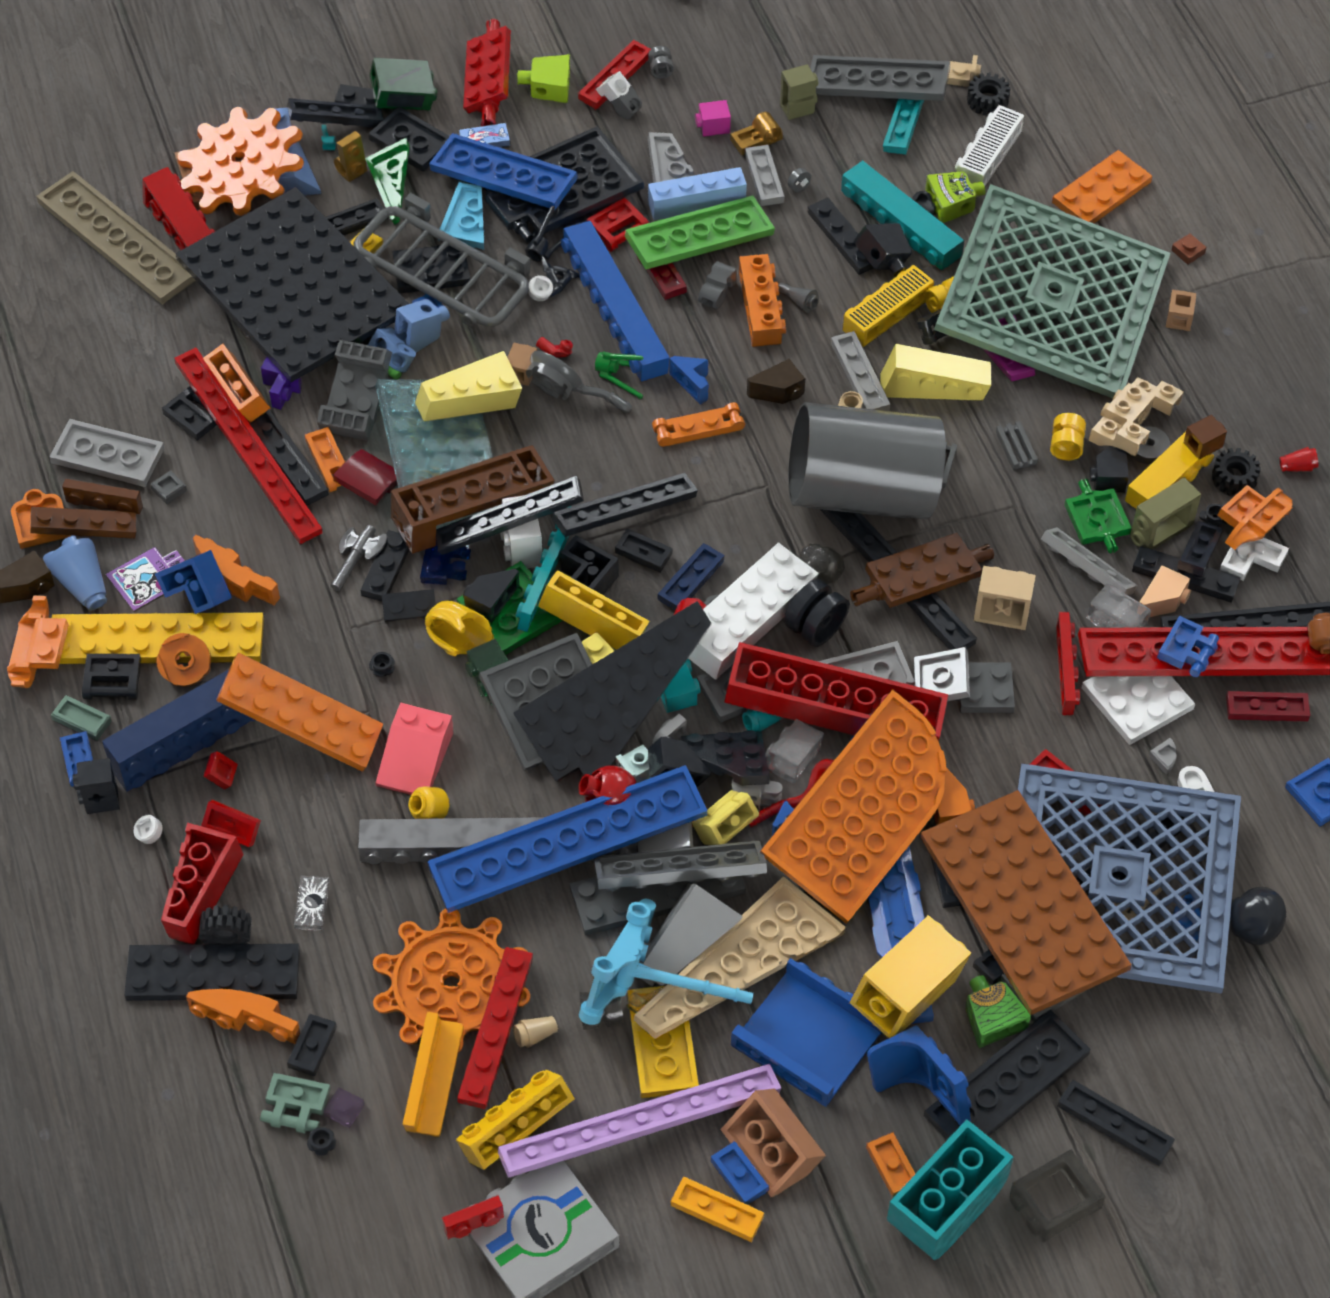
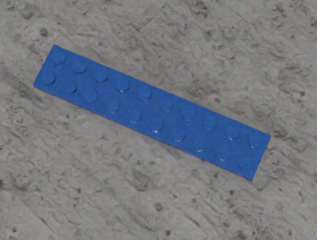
M684 765L628 786L622 794L631 793V795L620 804H603L611 799V797L601 796L429 860L428 867L447 912H453L707 816V808L687 766Z

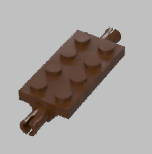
M954 533L866 563L865 570L870 577V585L852 590L850 597L856 607L876 599L877 601L885 600L889 608L980 577L982 568L978 563L994 559V551L990 548V544L969 550L959 534Z

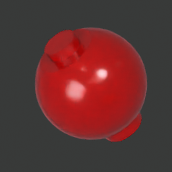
M604 766L595 770L591 775L585 774L579 783V794L585 796V802L601 796L611 797V799L603 804L616 805L624 802L631 795V793H622L628 786L637 782L633 775L622 767Z

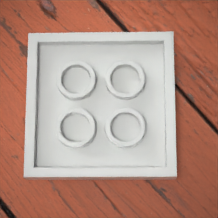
M1172 676L1091 677L1084 681L1081 687L1129 745L1192 711L1195 706L1192 699Z

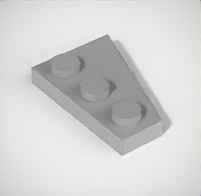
M649 132L648 146L653 183L694 176V170L684 160V153L672 133Z

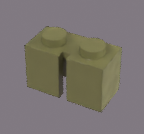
M808 64L784 70L781 73L780 106L788 120L814 113L815 103H817L816 86H818V77L815 72L812 73Z

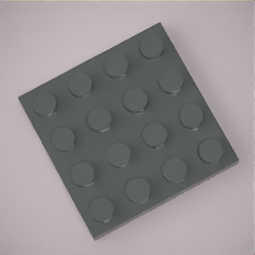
M577 633L482 671L479 674L523 771L538 766L543 761L513 712L592 665Z

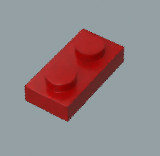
M211 800L208 802L201 826L236 836L240 844L251 847L254 845L261 820Z
M499 1195L442 1217L447 1239L454 1237L462 1238L481 1226L490 1227L495 1225L500 1219L504 1218L503 1204Z

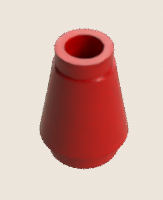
M1305 447L1279 457L1282 472L1313 471L1314 468L1319 467L1315 448L1309 449V447Z

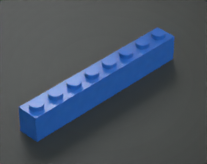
M587 221L564 228V236L561 239L562 249L565 253L569 254L574 270H578L580 273L581 282L584 287L587 286L592 302L594 304L597 303L602 320L607 321L609 324L610 333L613 338L618 340L621 353L640 355L644 358L642 361L629 360L631 371L638 375L641 382L668 374L669 356L592 222Z

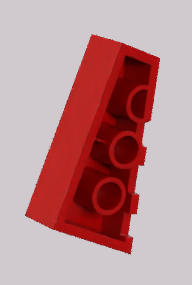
M167 166L142 178L143 204L146 208H152V214L157 221L162 220L165 232L169 237L175 236L176 246L181 251L215 231L212 228H208L204 214L201 210H196L190 193L184 192L178 175L176 173L172 174Z
M187 822L185 841L181 844L179 851L181 856L178 866H175L173 885L169 889L161 921L169 938L188 944H195L199 937L201 913L209 907L213 909L216 906L244 854L236 836Z

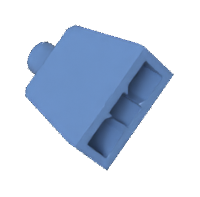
M428 299L414 302L396 309L394 331L397 333V337L416 353L440 337L441 322L448 320L450 314L445 306L437 308Z

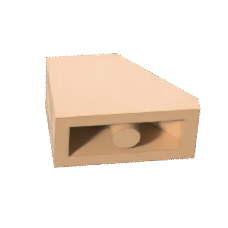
M1161 566L1139 602L1136 617L1144 619L1176 612L1180 603L1185 604L1190 596L1191 590L1188 589L1190 578L1165 566Z

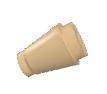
M553 1016L519 1020L518 1024L513 1026V1034L518 1046H526L527 1048L558 1031L557 1023Z

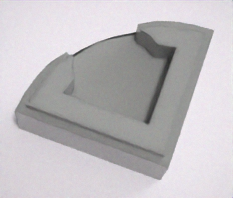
M1171 738L1152 749L1149 753V757L1166 775L1173 769L1176 761V746Z

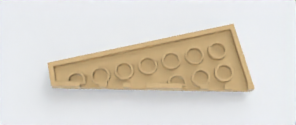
M783 876L741 915L743 917L735 926L696 957L678 975L702 981L708 980L710 983L744 990L786 967L790 958L797 961L844 934L846 927ZM667 984L635 1014L634 1021L652 1037L657 1038L727 998L710 994L704 995L702 992Z

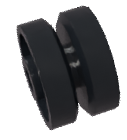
M814 579L795 595L785 613L784 623L795 633H802L803 639L809 644L819 647L832 638L839 630L849 612L850 603L840 593H832L831 587L824 581Z

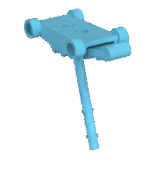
M642 899L640 902H634L629 905L626 914L628 923L608 955L594 960L591 971L594 976L588 1000L584 1001L581 1005L579 1018L582 1022L589 1025L598 1024L601 1021L603 1009L614 998L626 995L628 988L631 987L634 981V977L748 1004L752 1003L753 993L740 990V988L735 989L710 983L708 980L702 981L652 969L639 963V961L644 962L648 945L643 943L649 942L652 931L650 925L656 908L653 900Z

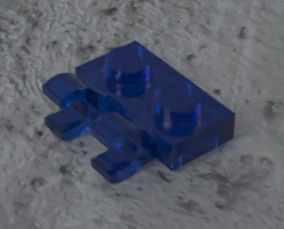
M436 540L435 547L425 550L420 574L421 583L447 585L448 579L466 580V562L454 561L451 564V559H470L471 549H469V545L442 555L438 551Z

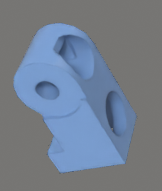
M392 328L376 329L368 346L390 350L392 356L389 366L400 372H407L416 356L415 351L405 345Z

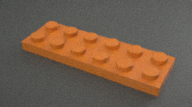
M239 652L232 662L216 701L362 772L367 767L383 723Z

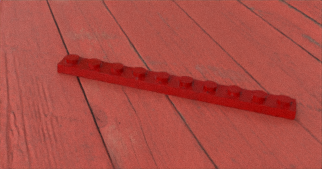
M197 347L175 357L176 366L299 544L301 545L322 534V527L247 419L237 409L204 361Z

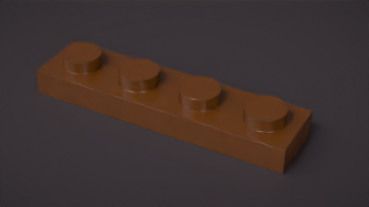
M31 507L30 533L135 539L136 512Z

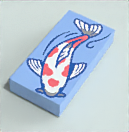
M506 123L459 130L460 136L496 147L510 146Z

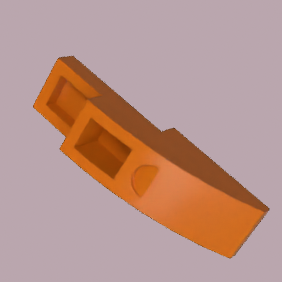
M198 535L193 537L197 555L209 550L212 551L232 595L246 603L252 595L272 605H275L280 599L278 584L268 576L263 577L249 567L241 566L240 557L234 550L230 548L225 549L209 538L204 539Z
M229 989L198 990L189 992L186 996L189 1009L195 1016L210 1018L224 1029L232 1028L240 1032L246 1022L253 1030L261 1031L262 1029L271 1033L275 1039L281 1042H286L287 1040L296 1044L299 1038L300 1029L298 1022L281 1015L279 1002L268 997Z

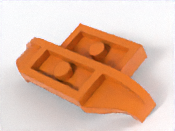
M1246 485L1220 509L1217 515L1234 527L1225 543L1236 550L1243 543L1263 539L1281 519L1289 515L1292 509V499L1284 494L1280 488L1275 489L1265 498Z
M33 596L31 608L18 623L19 627L9 666H7L8 677L12 687L30 688L37 668L58 669L69 624L65 618H49V606L46 596Z

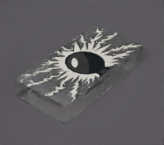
M301 876L294 920V928L296 930L323 931L329 877Z

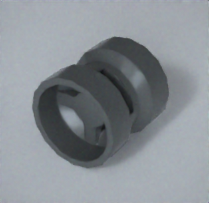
M657 46L649 51L648 58L651 64L652 75L658 79L671 76L674 72V67L671 61L670 49L665 46Z

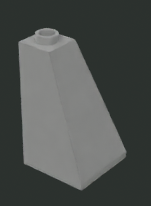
M688 883L649 945L644 962L640 961L639 963L652 969L677 974L735 926L743 916L698 885ZM640 978V979H642L643 981H645L646 983H648L649 985H651L652 987H653V985H654L655 982H656V981H652V980ZM656 982L657 984H659V985H661V986H663V985L665 984V983H661V982Z

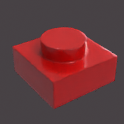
M218 751L210 754L203 777L225 790L231 787L238 764Z

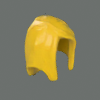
M439 602L432 607L425 617V625L429 637L448 655H483L493 643L494 635L491 632L492 627L489 621L478 612L457 602Z

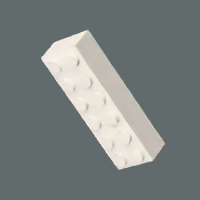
M778 542L703 609L712 626L688 659L716 680L734 663L739 642L750 645L757 643L785 617L788 606L795 595L807 583L817 579L819 573Z

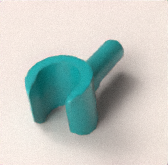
M322 125V149L335 150V136H329L327 126Z

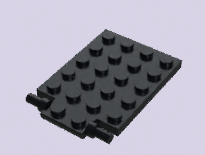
M598 126L529 156L576 171L578 177L556 210H554L544 234L644 189V181ZM484 188L486 190V203L507 230L513 229L527 243L531 242L534 236L528 230L526 222H530L535 230L539 232L550 208Z

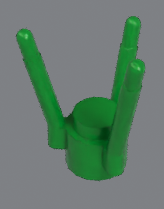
M605 351L599 352L595 361V371L600 372L599 377L611 381L640 399L643 398L641 393L610 375L618 371L619 365L630 367L629 361L625 360L642 361L644 359L643 356L614 354Z

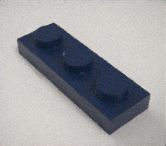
M703 543L658 593V601L676 610L679 602L686 598H692L722 565L725 555Z

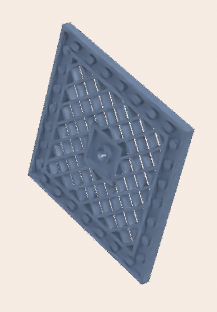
M1021 764L1018 784L1019 792L1063 860L1071 868L1070 870L1073 875H1077L1083 881L1080 886L1084 892L1089 889L1088 898L1092 899L1090 901L1093 906L1096 907L1102 903L1108 910L1107 913L1100 917L1132 964L1131 970L1116 977L1222 994L1241 796ZM1056 801H1059L1064 807L1058 813L1050 806ZM1084 805L1092 811V813L1085 817L1078 811ZM1112 809L1120 816L1113 821L1105 814ZM1044 811L1049 816V818L1041 823L1042 813ZM1139 813L1147 820L1140 826L1133 819ZM1071 814L1077 822L1068 826L1062 819ZM1167 817L1175 824L1168 830L1161 823ZM1098 818L1104 827L1096 831L1090 823ZM1195 821L1202 827V830L1196 834L1188 827ZM1123 823H1126L1132 829V831L1125 835L1117 828ZM1053 824H1056L1061 830L1055 836L1047 830ZM1151 827H1154L1160 834L1154 839H1151L1145 832ZM1081 828L1089 834L1083 840H1080L1075 834ZM1179 831L1188 838L1182 843H1179L1173 836ZM1109 832L1117 839L1110 845L1102 838ZM1208 835V843L1206 846L1201 841V839ZM1137 836L1145 843L1138 849L1130 842ZM1065 838H1068L1074 844L1067 850L1059 843ZM1165 840L1172 847L1166 853L1158 846ZM1096 842L1098 845H1095L1094 852L1092 853L1087 846ZM1194 845L1201 853L1192 857L1185 849ZM1149 850H1151L1157 857V859L1153 860L1152 862H1150L1151 853H1146ZM1080 851L1086 860L1078 864L1071 856ZM1177 854L1185 861L1179 867L1171 861V858ZM1206 859L1205 870L1198 864ZM1162 864L1170 871L1163 877L1155 870V868ZM1092 865L1091 876L1089 877L1084 870ZM1190 868L1198 875L1192 881L1183 874ZM1119 871L1124 873L1127 878L1117 880L1112 876V873ZM1148 874L1155 881L1147 886ZM1174 878L1183 885L1176 891L1168 884ZM1204 882L1202 894L1196 887ZM1159 888L1168 895L1160 901L1152 893ZM1187 892L1196 899L1189 905L1181 898ZM1145 899H1147L1152 906L1144 911L1140 906L1144 907ZM1112 902L1121 903V904H1119L1118 906H1115ZM1172 902L1180 909L1174 915L1165 907ZM1201 906V914L1199 918L1195 914L1194 910ZM1130 907L1137 916L1128 921L1121 912ZM1156 912H1159L1165 919L1158 925L1150 918ZM1185 916L1193 923L1186 930L1178 922ZM1113 917L1121 924L1114 931L1106 923ZM1142 921L1150 929L1143 935L1134 927ZM1169 926L1178 933L1172 939H1169L1163 932ZM1199 930L1197 943L1191 935ZM1125 932H1128L1134 939L1127 945L1119 938ZM1154 936L1162 943L1155 950L1147 942ZM1183 940L1191 948L1184 954L1175 946ZM1140 946L1143 950H1137L1135 948ZM1168 950L1172 955L1163 953Z

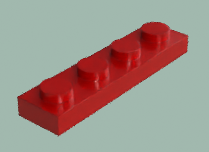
M633 40L578 93V100L597 110L607 100V97L605 95L601 97L596 89L607 78L619 71L628 80L649 60L648 53L651 49Z
M1059 612L1056 636L1062 715H1073L1075 705L1080 704V689H1075V682H1078V667L1073 666V660H1076L1077 647L1076 644H1072L1071 639L1075 637V623H1070V612Z

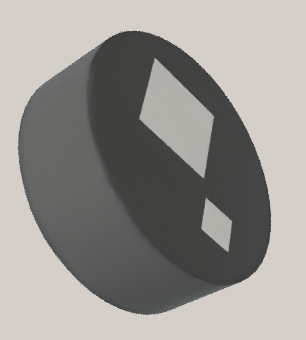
M804 168L794 170L789 176L788 186L797 193L805 190L811 181V174Z

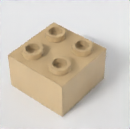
M983 566L974 621L1026 630L1036 575L1023 571L1016 572L999 567Z

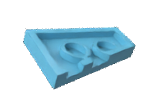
M459 182L440 230L471 247L484 249L482 187Z

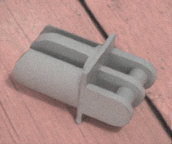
M732 780V790L739 793H748L753 803L758 806V811H760L761 806L768 807L782 800L783 786L779 782L769 781V784L741 786Z

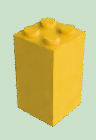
M928 915L863 975L850 1004L888 1038H891L903 1032L956 982L971 952L962 942L949 934L939 922H936Z

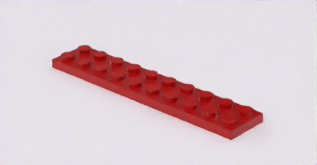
M1173 627L1080 628L1078 632L1086 677L1191 676L1189 673L1191 664L1185 662L1182 669L1157 658L1162 645ZM1204 627L1201 635L1208 638L1213 633L1219 637V641L1217 642L1218 648L1216 652L1208 659L1209 664L1206 670L1201 672L1199 676L1330 675V654H1322L1320 650L1313 649L1310 646L1307 627ZM1194 646L1192 649V651L1198 654L1201 651L1200 648Z

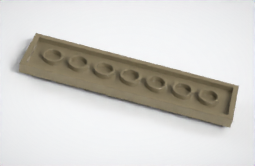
M74 171L36 196L37 202L162 305L196 281L176 260V254Z

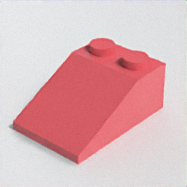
M400 703L391 725L376 779V786L412 795L418 787H432L454 733L452 716Z

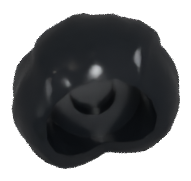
M1268 887L1249 889L1241 897L1235 898L1231 904L1229 925L1232 933L1252 945L1270 943L1278 937L1285 925L1287 913L1285 903L1276 891Z

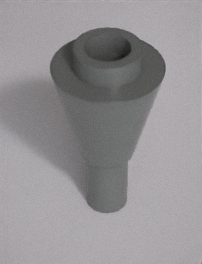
M783 282L778 284L779 292L789 296L806 313L818 306L819 295L817 290L791 287Z

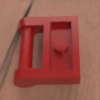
M626 198L587 218V221L592 222L598 235L610 252L616 250L618 245L627 241L625 231L614 237L611 235L612 233L633 221L636 224L630 228L649 223Z

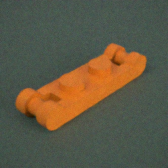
M732 402L723 408L667 420L658 418L652 422L654 432L658 434L656 438L659 446L666 447L739 431L745 427L743 417L739 415V405Z

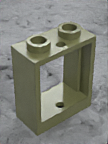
M1184 477L1138 505L1130 534L1133 543L1138 547L1143 546L1154 550L1193 526L1201 493Z

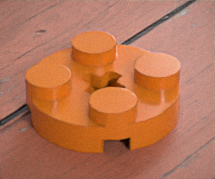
M178 633L167 638L161 645L162 647L156 659L157 667L163 678L173 685L190 687L201 682L209 674L211 669V653L207 645L198 637L187 633ZM182 653L186 656H191V660L188 662L189 665L186 667L182 664H177Z

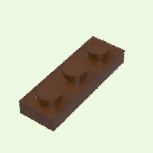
M65 479L62 486L66 502L74 505L136 512V514H140L143 508L140 491L71 479Z

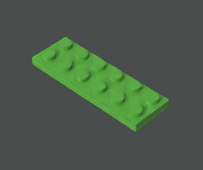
M749 196L626 229L625 238L645 269H650L771 236L774 234L775 227L754 196Z

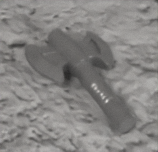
M367 525L360 535H356L354 527L349 528L340 541L339 550L341 555H345L349 551L351 553L333 580L331 588L340 591L355 564L364 553L366 560H370L381 552L387 542V534L373 538L376 529L371 525Z

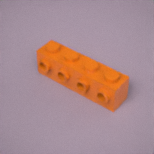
M768 254L740 256L739 277L752 347L781 344L782 334H786L785 319L780 318V315H782L781 300L777 301L776 298L779 296L778 282H773V278H775L774 263L770 264Z

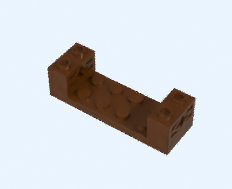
M530 445L391 490V518L413 554L436 546L437 525L501 505L504 498L530 494L553 485L555 480L534 446Z

